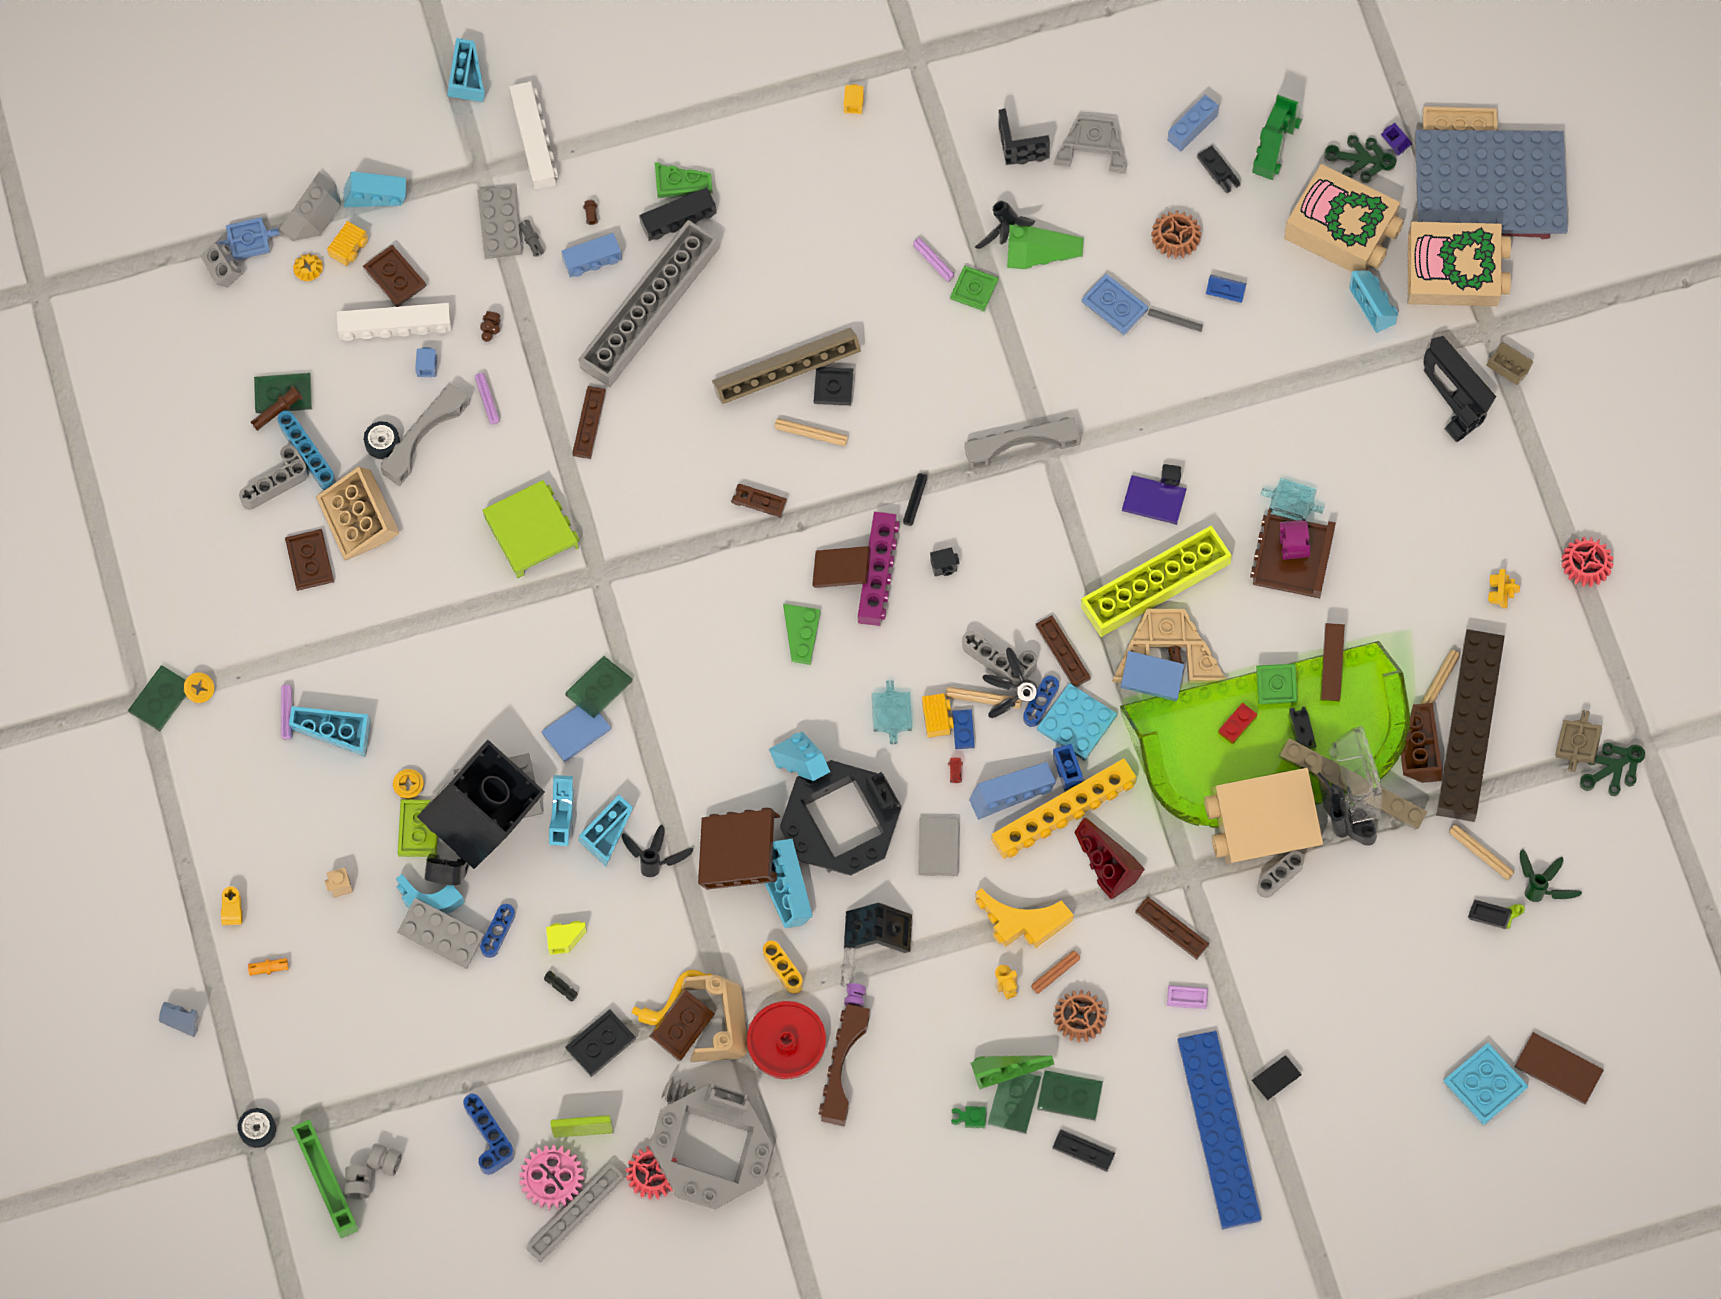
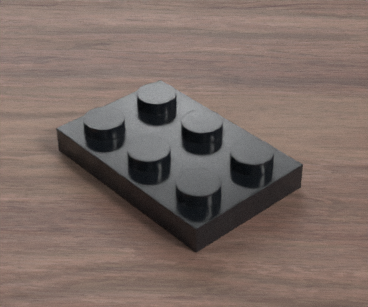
M609 1009L571 1041L565 1049L592 1077L634 1042L636 1037Z

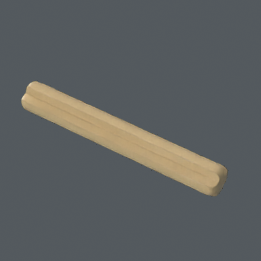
M780 418L775 422V429L841 446H846L848 441L847 435Z
M1456 650L1449 652L1420 704L1435 702L1460 657V653Z
M947 687L946 689L947 698L998 705L1009 697L1015 698L1014 696L956 687ZM1018 699L1017 701H1015V706L1013 708L1019 709L1021 707L1022 700Z
M1457 824L1451 827L1449 833L1506 880L1513 876L1514 870Z

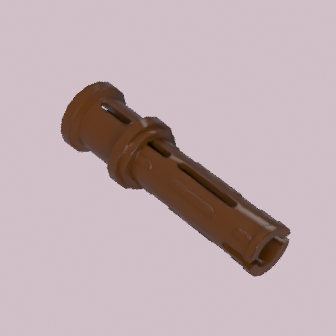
M294 385L283 396H278V401L254 420L250 421L257 431L282 411L289 410L296 401L303 399V396Z

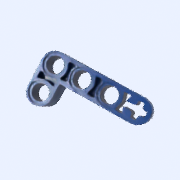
M469 1094L463 1100L466 1113L490 1147L489 1150L480 1155L478 1163L484 1174L491 1175L511 1163L515 1153L511 1143L480 1097L476 1094ZM473 1102L474 1104H476L478 1109L477 1112H475L473 1106H470V1103ZM483 1117L489 1119L486 1124H480L479 1120ZM493 1133L499 1134V1138H498V1139H496V1140H490V1139H489V1137H490L491 1134H493ZM504 1149L510 1150L507 1156H501L500 1152ZM487 1160L493 1161L490 1167H484L483 1163Z

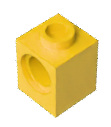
M857 84L845 85L844 113L862 114L864 86Z

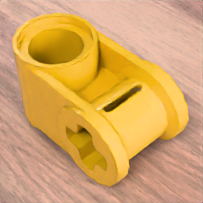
M226 887L222 892V926L242 925L241 896L235 887ZM230 895H234V897L232 898V900H229V899H228V898H230Z

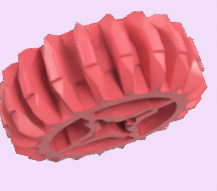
M1585 536L1582 537L1581 541L1576 538L1574 543L1570 542L1568 548L1564 549V555L1561 558L1564 561L1561 565L1562 568H1565L1564 574H1570L1568 579L1572 580L1574 578L1575 585L1578 582H1582V587L1586 583L1592 587L1594 582L1599 585L1601 580L1605 581L1607 576L1611 574L1610 569L1614 565L1612 563L1613 556H1610L1611 550H1605L1607 545L1606 543L1600 545V539L1594 542L1593 537H1590L1589 541L1586 540ZM1595 554L1600 557L1602 564L1596 559ZM1591 557L1590 561L1584 567L1585 562ZM1573 560L1580 566V570L1575 567Z
M649 1146L646 1147L645 1153L639 1149L640 1156L633 1154L632 1157L635 1161L629 1160L628 1165L630 1167L626 1168V1173L629 1174L626 1176V1179L631 1181L629 1187L634 1188L635 1194L641 1191V1198L648 1194L649 1200L652 1199V1195H655L656 1199H660V1193L666 1197V1190L668 1189L671 1192L673 1190L665 1175L660 1173V1166L652 1151H650ZM672 1158L671 1161L677 1162V1159ZM654 1159V1161L651 1164L643 1163L647 1160ZM656 1169L657 1174L650 1176L649 1171ZM637 1170L646 1176L644 1185L637 1179ZM657 1181L662 1182V1184L652 1187L653 1183Z

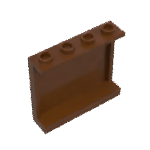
M1268 509L1267 515H1263L1261 526H1264V532L1259 533L1257 542L1261 544L1260 550L1256 549L1254 560L1257 561L1256 567L1252 566L1250 578H1253V585L1320 599L1336 522L1328 521V525L1307 522L1310 557L1283 560L1281 552L1283 548L1279 541V522L1295 521L1297 519L1271 514V509Z
M765 807L759 811L744 810L742 813L727 812L726 815L710 814L709 817H702L698 884L706 890L777 882V874L772 871L774 819L780 818V815L773 811L772 808Z

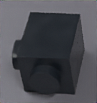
M952 547L930 552V562L935 577L940 575L949 576L957 572V564L960 563L958 554L953 552Z

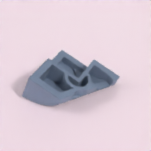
M164 1002L160 1010L159 1022L195 1037L198 1031L196 1027V1022L199 1018L197 1011L191 1009L188 1012L182 1006Z

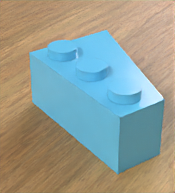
M456 38L447 92L448 97L483 102L485 92L481 80L482 76L479 69L475 41Z
M618 795L579 835L578 841L605 866H607L633 807Z

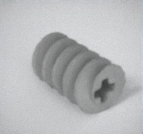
M672 1076L663 1090L662 1098L665 1096L667 1102L672 1099V1103L693 1093L696 1086L689 1090L688 1083L682 1087L681 1080L679 1079L675 1084L674 1077Z

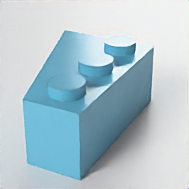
M351 171L344 186L343 207L400 206L406 198V177Z
M803 731L793 734L791 738L769 749L774 763L779 769L782 767L786 768L790 773L795 771L799 776L812 781L830 772L823 753Z

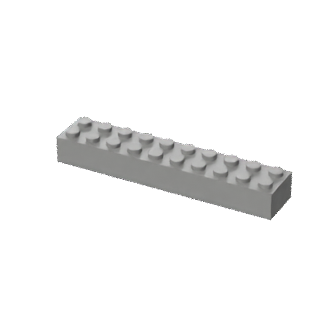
M688 220L579 357L580 369L608 387H611L719 250L718 238Z

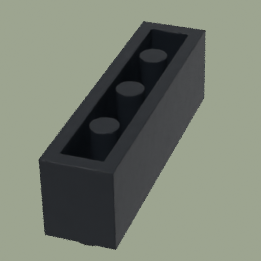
M706 187L640 214L639 218L648 240L651 241L653 239L658 240L670 232L675 233L679 231L688 220L696 224L697 221L704 218L709 219L717 211L716 204Z

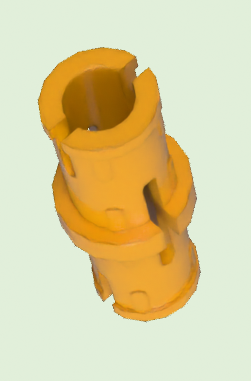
M287 957L277 960L265 959L264 962L248 963L249 976L264 973L270 975L272 974L271 972L289 970Z

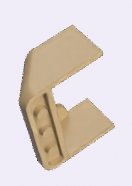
M718 975L685 977L681 991L684 989L687 991L706 989L712 995H721L726 1030L718 1032L714 1036L713 1048L694 1049L690 1062L743 1058L748 1052L740 985Z

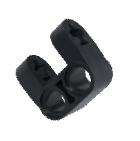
M429 854L426 859L424 879L434 883L460 885L467 875L468 863L460 858L457 861L440 859V855Z

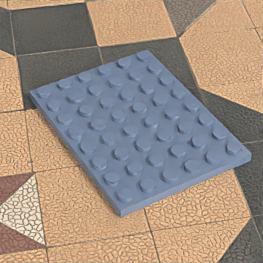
M1415 130L1417 222L1502 224L1501 233L1567 234L1564 131Z

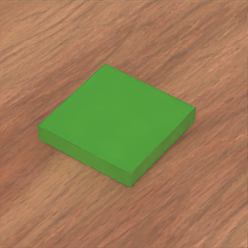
M964 265L950 295V299L985 312L999 278Z
M1295 664L1256 666L1258 704L1297 702Z

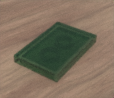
M300 373L254 377L256 414L264 412L278 401V396H283L291 389L292 385L301 393L303 399H299L291 405L289 410L284 411L312 410L311 374Z
M603 656L566 691L565 696L592 718H595L632 683L633 678Z
M161 665L128 709V712L160 732L186 697L184 693V682L186 680Z
M1044 1070L1037 1110L1096 1121L1103 1081Z
M1028 1073L998 1083L988 1125L1027 1134L1041 1077Z

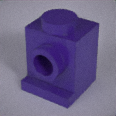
M1395 122L1387 126L1383 133H1381L1383 139L1398 156L1412 145L1409 138Z

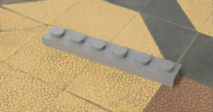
M610 1162L526 1247V1250L541 1263L604 1200L625 1176Z

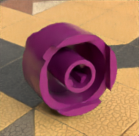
M1307 521L1279 522V541L1283 548L1281 549L1282 559L1310 557Z

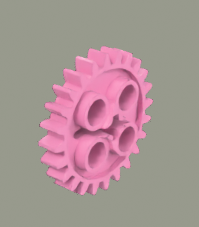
M545 1145L544 1151L537 1148L538 1154L535 1155L530 1152L531 1160L524 1159L527 1166L521 1165V1169L525 1171L519 1173L520 1178L523 1179L519 1181L520 1186H525L522 1192H529L526 1196L527 1200L533 1198V1205L540 1202V1208L547 1204L548 1210H550L552 1205L555 1204L556 1209H559V1203L566 1207V1200L572 1201V1195L577 1196L579 1194L576 1189L583 1188L582 1184L579 1183L584 1181V1177L580 1176L584 1173V1170L579 1168L581 1162H575L577 1159L576 1154L570 1157V1149L564 1153L563 1146L559 1150H556L555 1145L552 1146L551 1150L548 1149L547 1145ZM549 1161H558L555 1167L548 1166ZM540 1164L546 1167L551 1176L555 1175L556 1181L564 1188L563 1190L559 1189L553 1179L548 1178L547 1173L540 1167ZM535 1173L543 1174L539 1180H534L532 1177ZM564 1174L571 1176L570 1180L566 1182L560 1179ZM549 1187L556 1189L551 1195L545 1193Z

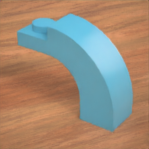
M553 776V806L549 826V845L569 846L574 806L573 776Z
M403 874L396 878L398 884L396 888L403 895V903L408 908H410L414 898H418L448 914L465 903L463 896L453 885H447L434 894H423L418 892Z

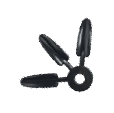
M998 201L994 204L992 210L1000 224L978 243L975 248L985 247L999 234L1000 244L1002 245L1008 239L1010 225L1016 224L1030 227L1034 225L1035 220L1023 216L1018 217L1007 202Z
M1009 647L1006 649L1007 659L1014 676H1019L1021 680L1019 686L1012 684V681L998 676L985 674L982 678L985 682L998 688L1010 690L1012 687L1018 689V696L1013 699L1009 697L994 707L988 713L990 718L997 717L1015 706L1014 702L1018 699L1023 701L1033 700L1037 693L1036 683L1029 679L1024 680L1022 676L1024 670L1015 652ZM1029 689L1031 693L1026 694L1023 690Z
M660 825L656 830L650 849L644 851L627 834L622 833L621 837L630 853L636 858L640 857V870L645 877L657 876L661 865L667 864V866H671L684 860L692 854L693 848L683 850L660 862L657 852L661 850L665 828L663 825Z

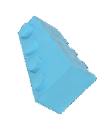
M291 707L289 726L293 731L361 756H366L371 722L368 714Z
M793 839L774 841L772 871L777 874V882L765 883V886L784 928L803 926L813 915Z

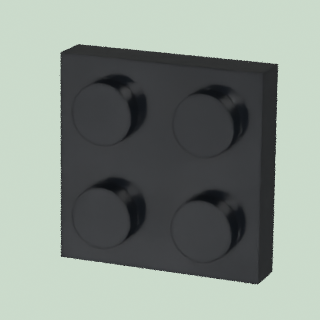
M817 368L814 404L851 406L853 368Z

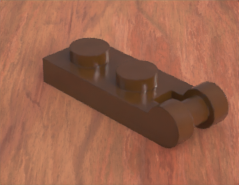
M737 484L735 489L737 492L731 500L734 505H742L781 518L787 498L743 484ZM743 494H748L747 499L743 498Z

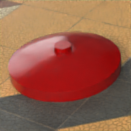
M793 1001L776 1002L759 1011L751 1021L747 1033L748 1052L754 1064L765 1074L778 1079L798 1078L812 1071L821 1061L826 1048L825 1028L819 1016L806 1005Z

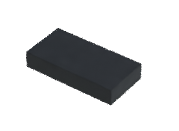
M1474 900L1468 918L1469 920L1506 929L1512 915V910Z

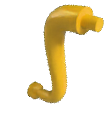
M687 970L676 980L670 997L662 1010L654 1011L647 1007L640 1009L634 1006L631 1013L638 1016L639 1022L657 1026L682 992L681 986L685 977L708 976L712 974H705L698 970Z

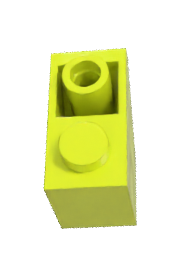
M572 921L570 924L565 925L554 923L546 927L549 954L569 953L587 932L585 922Z

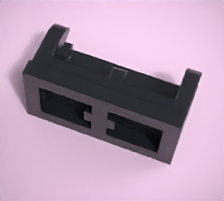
M1302 707L1299 711H1296L1295 708L1289 709L1288 717L1294 740L1309 749L1316 748L1306 707Z

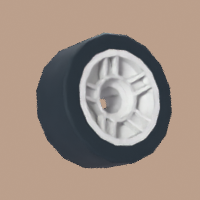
M375 422L367 427L364 432L363 440L366 450L372 457L377 459L389 457L395 445L400 443L397 429L388 422Z
M261 1108L247 1110L241 1115L237 1124L238 1134L242 1141L249 1147L254 1148L270 1144L275 1138L277 1131L272 1115ZM260 1125V1129L258 1131H254L253 1127H257Z

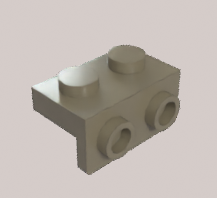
M1502 342L1495 354L1488 360L1486 366L1518 385L1528 374L1533 360Z

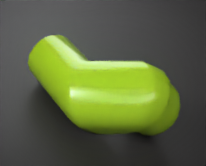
M1514 904L1507 907L1512 910V915L1506 929L1511 928L1512 919L1524 913L1525 908L1522 904Z

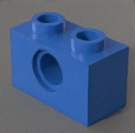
M1072 743L1053 749V760L1064 791H1068L1082 783L1084 778Z

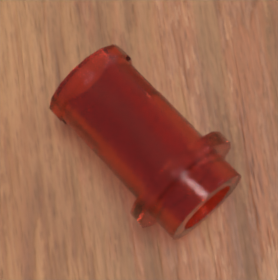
M950 758V762H948V766H950V782L961 783V766H963L961 758Z

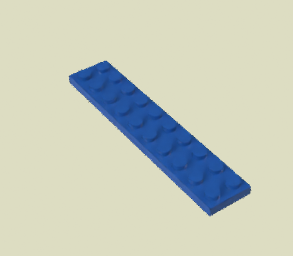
M1217 1031L1178 1038L1177 1042L1221 1228L1227 1229L1261 1222Z

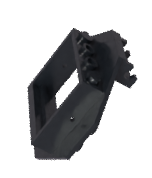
M830 760L826 762L830 770L826 775L814 781L801 776L796 777L780 829L786 839H793L798 861L825 868L828 873L835 871L852 876L886 858L902 808L882 772L875 773ZM853 782L881 834L834 857L806 805Z

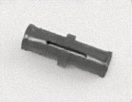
M524 220L527 227L524 226L523 221L520 222L519 227L525 236L526 244L530 246L533 256H539L536 249L542 255L544 249L530 221Z

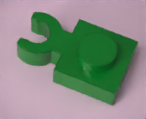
M966 1106V1112H962L958 1108L952 1109V1114H958L959 1118L951 1119V1124L958 1125L961 1122H965V1128H985L986 1107Z

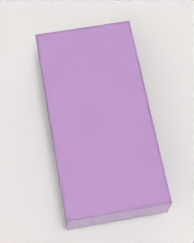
M1168 985L1167 1006L1206 1009L1208 988Z

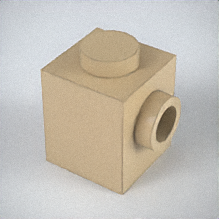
M345 867L327 872L326 888L327 891H332L334 898L353 893Z

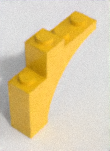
M982 888L975 892V903L977 906L988 913L987 917L993 925L996 923L993 926L994 939L1005 947L1025 934L1023 937L1029 945L1033 944L1037 948L1073 921L1072 912L1062 900L1049 907L1024 910L1012 908L996 901Z

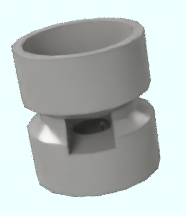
M375 1143L369 1153L367 1167L376 1171L382 1169L383 1173L395 1176L401 1163L402 1152L392 1148L387 1151L386 1146Z
M360 1165L346 1167L345 1180L348 1182L344 1185V1196L350 1199L369 1198L370 1185L368 1182L371 1180V1168Z

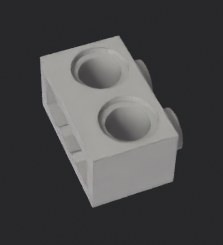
M215 242L200 257L215 283L228 288L243 273L240 269V264L232 256L231 249L226 244Z

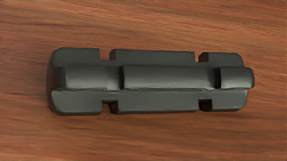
M548 971L545 974L544 980L563 996L566 995L569 1001L572 1002L577 998L578 993L573 988L570 989V986L562 979L556 978L552 971Z

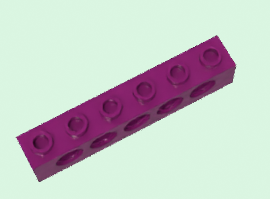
M874 511L869 539L871 551L868 583L862 584L857 616L859 624L881 626V620H885L886 609L883 607L884 602L888 603L889 591H886V587L891 584L892 578L889 568L894 565V556L891 555L892 550H896L897 539L894 536L895 532H899L900 521H897L896 514ZM888 532L889 535L881 536L880 533ZM880 549L886 550L884 554H880L877 551ZM876 567L884 568L882 571L875 570ZM879 584L881 587L874 589L872 585ZM870 602H877L878 605H877V606H870L869 603H870Z

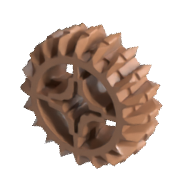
M1178 210L1175 211V214L1169 211L1168 216L1162 214L1161 219L1157 218L1156 224L1153 225V231L1151 232L1153 237L1152 243L1156 244V250L1161 249V255L1167 253L1168 258L1171 255H1174L1175 259H1177L1178 255L1184 258L1185 253L1190 256L1192 250L1196 251L1197 245L1200 244L1202 236L1200 232L1201 227L1197 225V219L1192 220V215L1186 216L1185 211L1182 214H1179ZM1171 226L1169 230H1167L1165 233H1162V231L1166 227ZM1188 236H1191V238L1187 242L1182 244V241L1184 239H1187Z
M1081 989L1079 995H1076L1075 990H1073L1071 997L1066 993L1064 996L1065 1000L1060 998V1005H1055L1056 1012L1053 1013V1017L1057 1019L1054 1020V1024L1059 1025L1057 1031H1063V1037H1066L1068 1034L1070 1035V1041L1076 1037L1078 1043H1080L1081 1038L1088 1042V1036L1095 1039V1033L1101 1034L1102 1030L1100 1028L1105 1027L1103 1021L1107 1020V1015L1104 1014L1106 1008L1101 1007L1103 1005L1102 1001L1096 1002L1098 999L1097 995L1092 998L1090 997V991L1083 995V990ZM1077 1003H1084L1087 1006L1081 1007ZM1070 1006L1072 1015L1065 1021L1064 1012ZM1092 1012H1095L1096 1020L1090 1026L1088 1017L1091 1016ZM1077 1014L1084 1015L1082 1019H1080V1017L1076 1018ZM1078 1025L1081 1026L1083 1029H1075L1072 1027Z

